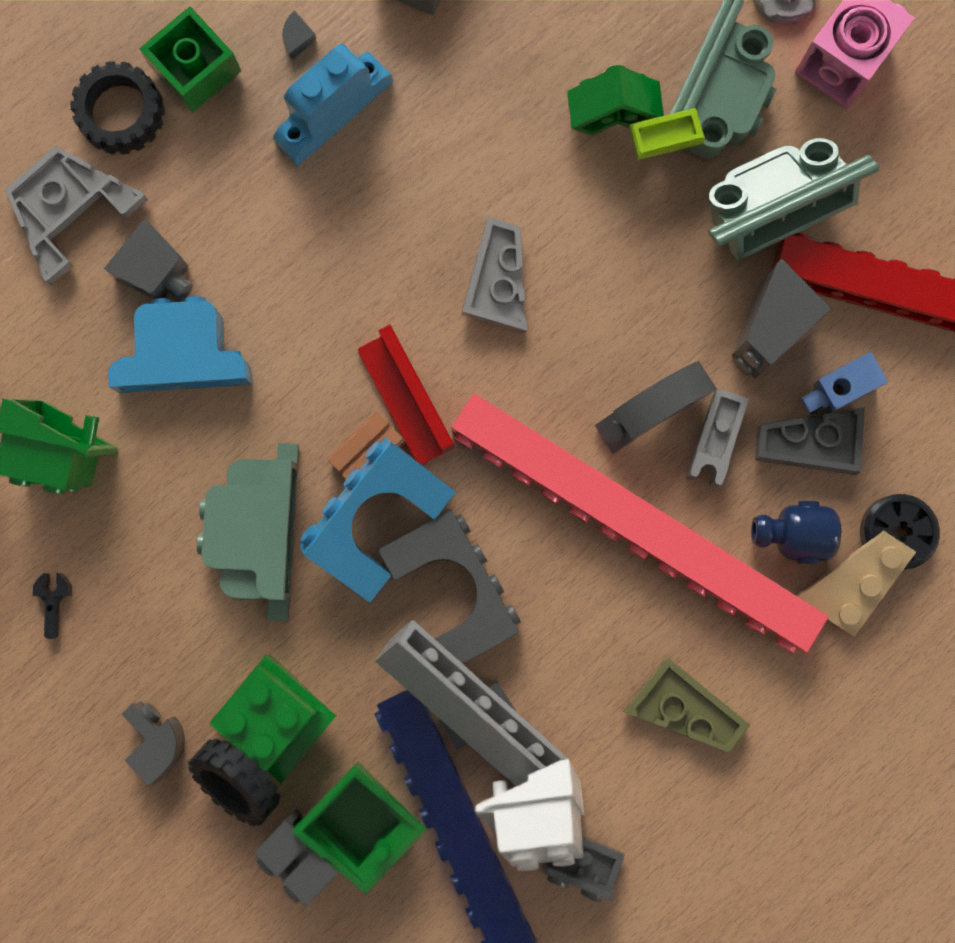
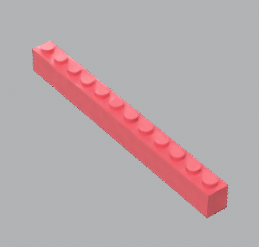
M473 393L452 425V433L456 435L454 440L469 450L473 446L485 453L482 458L497 468H500L503 464L514 471L511 476L523 485L529 487L533 483L541 488L542 492L540 495L556 505L561 501L572 508L569 513L578 520L587 523L590 519L601 526L598 531L610 540L616 542L620 538L628 543L630 546L627 550L640 559L646 560L647 557H650L658 562L657 569L673 579L678 575L689 583L686 587L703 598L708 594L718 600L716 606L725 613L734 616L737 612L748 619L745 624L746 626L761 635H764L767 631L778 638L775 644L787 652L794 654L797 650L808 653L829 618L823 612L475 393Z

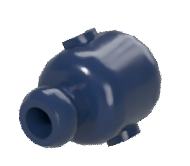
M798 501V505H789L780 512L778 519H772L767 515H758L752 520L751 539L753 544L758 547H768L771 544H777L779 552L788 559L798 560L797 564H819V561L830 560L838 553L842 533L840 518L832 508L819 506L818 501Z

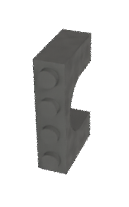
M449 510L438 516L435 520L429 521L378 549L395 581H399L418 569L436 561L457 563L471 574L477 588V601L473 612L462 624L435 638L437 642L463 664L519 633L516 625L521 623L513 606L510 604L505 607L499 597L504 590L496 575L493 574L488 577L482 564L488 561L478 544L471 546L466 534L471 532L464 517L462 514L455 517L453 511Z

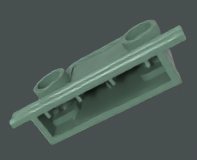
M743 0L722 1L670 113L696 108L705 140L703 144L688 147L685 150L703 158L718 156L726 145H741L748 134L755 136L764 118L758 115L762 105L767 108L769 107L777 90L772 87L775 79L774 68L764 62L773 48V38L770 32L762 26H745L736 22L744 3Z
M826 138L811 139L802 145L800 151L793 146H782L729 171L725 181L712 187L709 193V204L711 206L712 223L715 227L709 229L708 233L719 247L728 243L730 252L739 261L857 205L860 180L878 172L879 165L876 161H873L870 155H866L846 165L838 156L839 149L836 143Z
M278 443L277 459L275 460L240 459L233 462L226 474L228 485H215L207 491L205 499L201 500L199 507L200 520H204L203 534L198 535L197 553L202 555V560L206 566L223 570L219 583L222 591L229 597L237 600L268 599L267 620L289 621L299 444Z

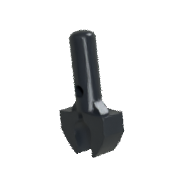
M43 573L33 585V596H40L45 602L44 637L55 639L59 633V603L65 596H72V585L64 574L56 573L57 588L54 592H51L48 587L50 574Z

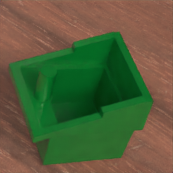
M2 398L0 408V433H2L0 442V476L9 477L10 484L30 487L31 483L43 485V491L55 494H65V491L78 492V488L92 485L99 456L115 455L118 448L96 436L99 417L85 415L84 425L81 428L72 423V416L45 401Z
M269 654L263 657L213 717L210 725L235 747L245 752L248 758L254 759L261 769L266 772L268 771L281 784L337 715L299 682L277 659Z
M357 761L300 821L292 832L323 860H327L366 894L427 828Z

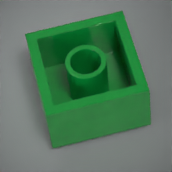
M191 6L139 48L152 70L192 113L241 72L234 53Z

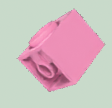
M843 0L812 41L795 73L848 109L915 17L909 14L903 6L895 4L890 0Z

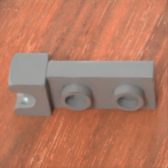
M719 388L713 392L694 455H692L686 473L687 479H693L699 475L701 468H707L712 475L710 480L711 487L720 488L722 486L749 398Z

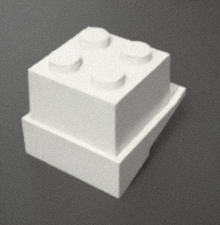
M569 759L561 760L528 775V782L507 791L506 781L493 782L494 797L476 805V813L493 832L496 831L500 854L512 866H517V870H534L539 868L538 863L553 862L554 866H568L575 863L574 859L583 858L581 816L585 814L581 782Z

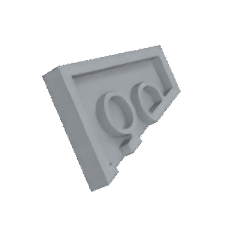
M491 217L487 218L461 315L525 333L527 331V322L524 313L525 292L522 283L523 261L520 226Z

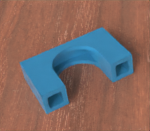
M386 437L381 442L376 441L366 453L367 461L360 470L354 469L344 482L346 488L338 498L334 496L323 508L322 514L324 516L316 526L313 524L309 526L300 539V542H302L300 549L304 556L370 603L392 575L385 566L354 543L351 528L353 517L359 506L374 495L395 493L410 500L435 520L456 493Z

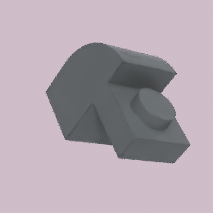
M141 701L131 704L122 713L145 739L125 761L150 786L158 782L178 762L184 749L185 737L183 728L176 717L166 719L162 723L159 720L162 717L159 711L150 703L144 704Z

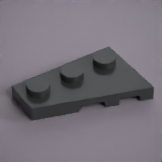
M865 407L837 414L832 412L818 417L796 418L761 424L757 431L755 460L857 475L861 471Z

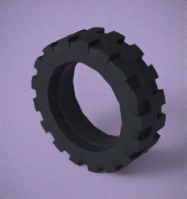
M114 61L105 62V66L100 67L96 65L92 67V72L88 75L84 73L79 79L81 82L79 86H75L73 89L74 101H70V108L74 113V116H72L73 121L93 146L99 150L103 148L106 153L115 154V152H120L122 155L130 154V150H142L145 148V143L148 141L152 142L157 137L155 133L157 129L161 130L163 126L161 117L165 115V108L162 104L163 99L154 82L141 68L137 66L133 68L127 62L121 61V64H116ZM123 85L140 91L143 96L144 106L141 116L133 125L124 130L112 132L103 130L95 124L93 109L96 100L103 92L112 87Z
M213 738V740L209 739L188 762L189 772L193 774L192 778L194 781L201 785L200 789L206 795L209 794L212 797L211 800L217 806L221 805L230 816L235 815L237 820L243 823L247 821L251 826L256 824L260 826L280 803V793L276 791L278 789L276 784L269 780L270 776L265 770H261L254 759L246 757L245 752L239 748H233L226 741L221 742L216 738Z

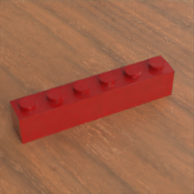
M802 233L791 235L778 243L772 269L783 259L816 294L955 332V278L950 279L940 276V272L933 269H914L908 267L907 263L900 260L885 261L875 258L873 253L868 251L853 252L842 249V245L835 242H816L810 240L809 236Z

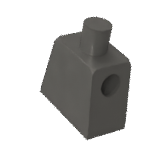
M143 219L104 268L117 281L152 299L164 298L170 292L178 299L183 300L193 288V284L182 276L188 268L187 263L145 219Z

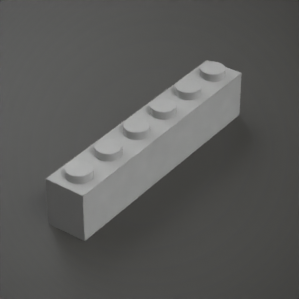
M414 620L410 621L388 641L375 660L377 664L516 787L528 782V775L561 760H568L564 754Z

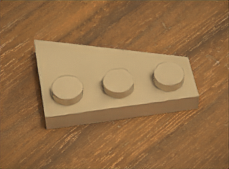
M882 531L849 555L847 560L833 570L824 573L818 581L807 589H802L796 596L829 616V621L855 637L916 551L887 532Z

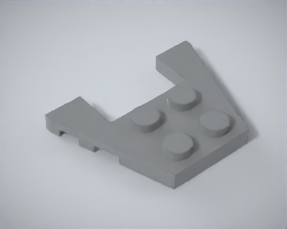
M56 146L5 189L21 228L24 229L30 243L31 252L39 264L40 273L43 279L50 285L73 266L52 243V239L101 196H105L125 219L148 200L141 191L125 185L111 175L108 176L95 169L92 165Z

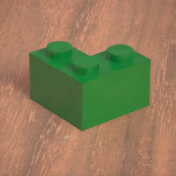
M623 65L610 66L604 73L594 78L584 79L580 82V85L567 91L571 129L591 136L618 124L629 128L630 124L664 116L660 82L647 77L645 74L627 69Z

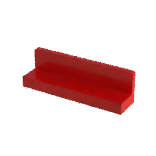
M391 324L378 330L379 338L359 347L358 353L414 459L419 464L424 465L454 449V443Z

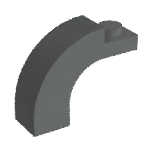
M697 361L674 372L613 410L614 412L598 422L595 427L613 454L655 426L693 406L717 390L701 363Z

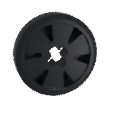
M894 494L875 501L866 510L861 520L860 537L862 545L869 542L882 531L898 539V535L894 536L892 530L899 527V523H901V529L906 528L907 535L901 537L900 541L916 551L904 570L916 568L927 562L935 553L940 539V527L933 510L921 499L907 494Z

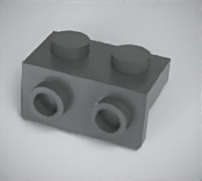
M582 836L583 858L574 859L575 863L568 866H554L553 862L543 863L544 873L549 875L547 880L563 888H567L569 884L582 889L581 894L596 902H601L602 898L612 901L614 895L612 888L625 855L623 852Z

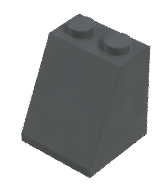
M783 259L774 266L760 283L732 353V356L736 359V366L748 376L751 374L755 379L831 310Z

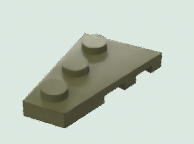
M668 657L664 658L623 710L627 714L728 753L750 726V724Z

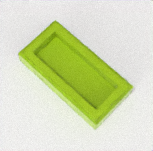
M696 108L633 123L629 126L637 160L700 145L705 140Z

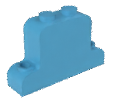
M345 44L337 45L286 91L284 100L290 115L275 131L273 135L275 144L298 167L392 84V75L370 52H365L357 58ZM299 132L300 137L292 140L291 138Z
M200 296L186 297L185 302H172L170 299L158 298L151 300V304L140 306L134 314L135 354L133 357L120 358L108 370L109 387L118 393L252 385V369L241 356V352L235 350L224 351L223 318L210 302Z

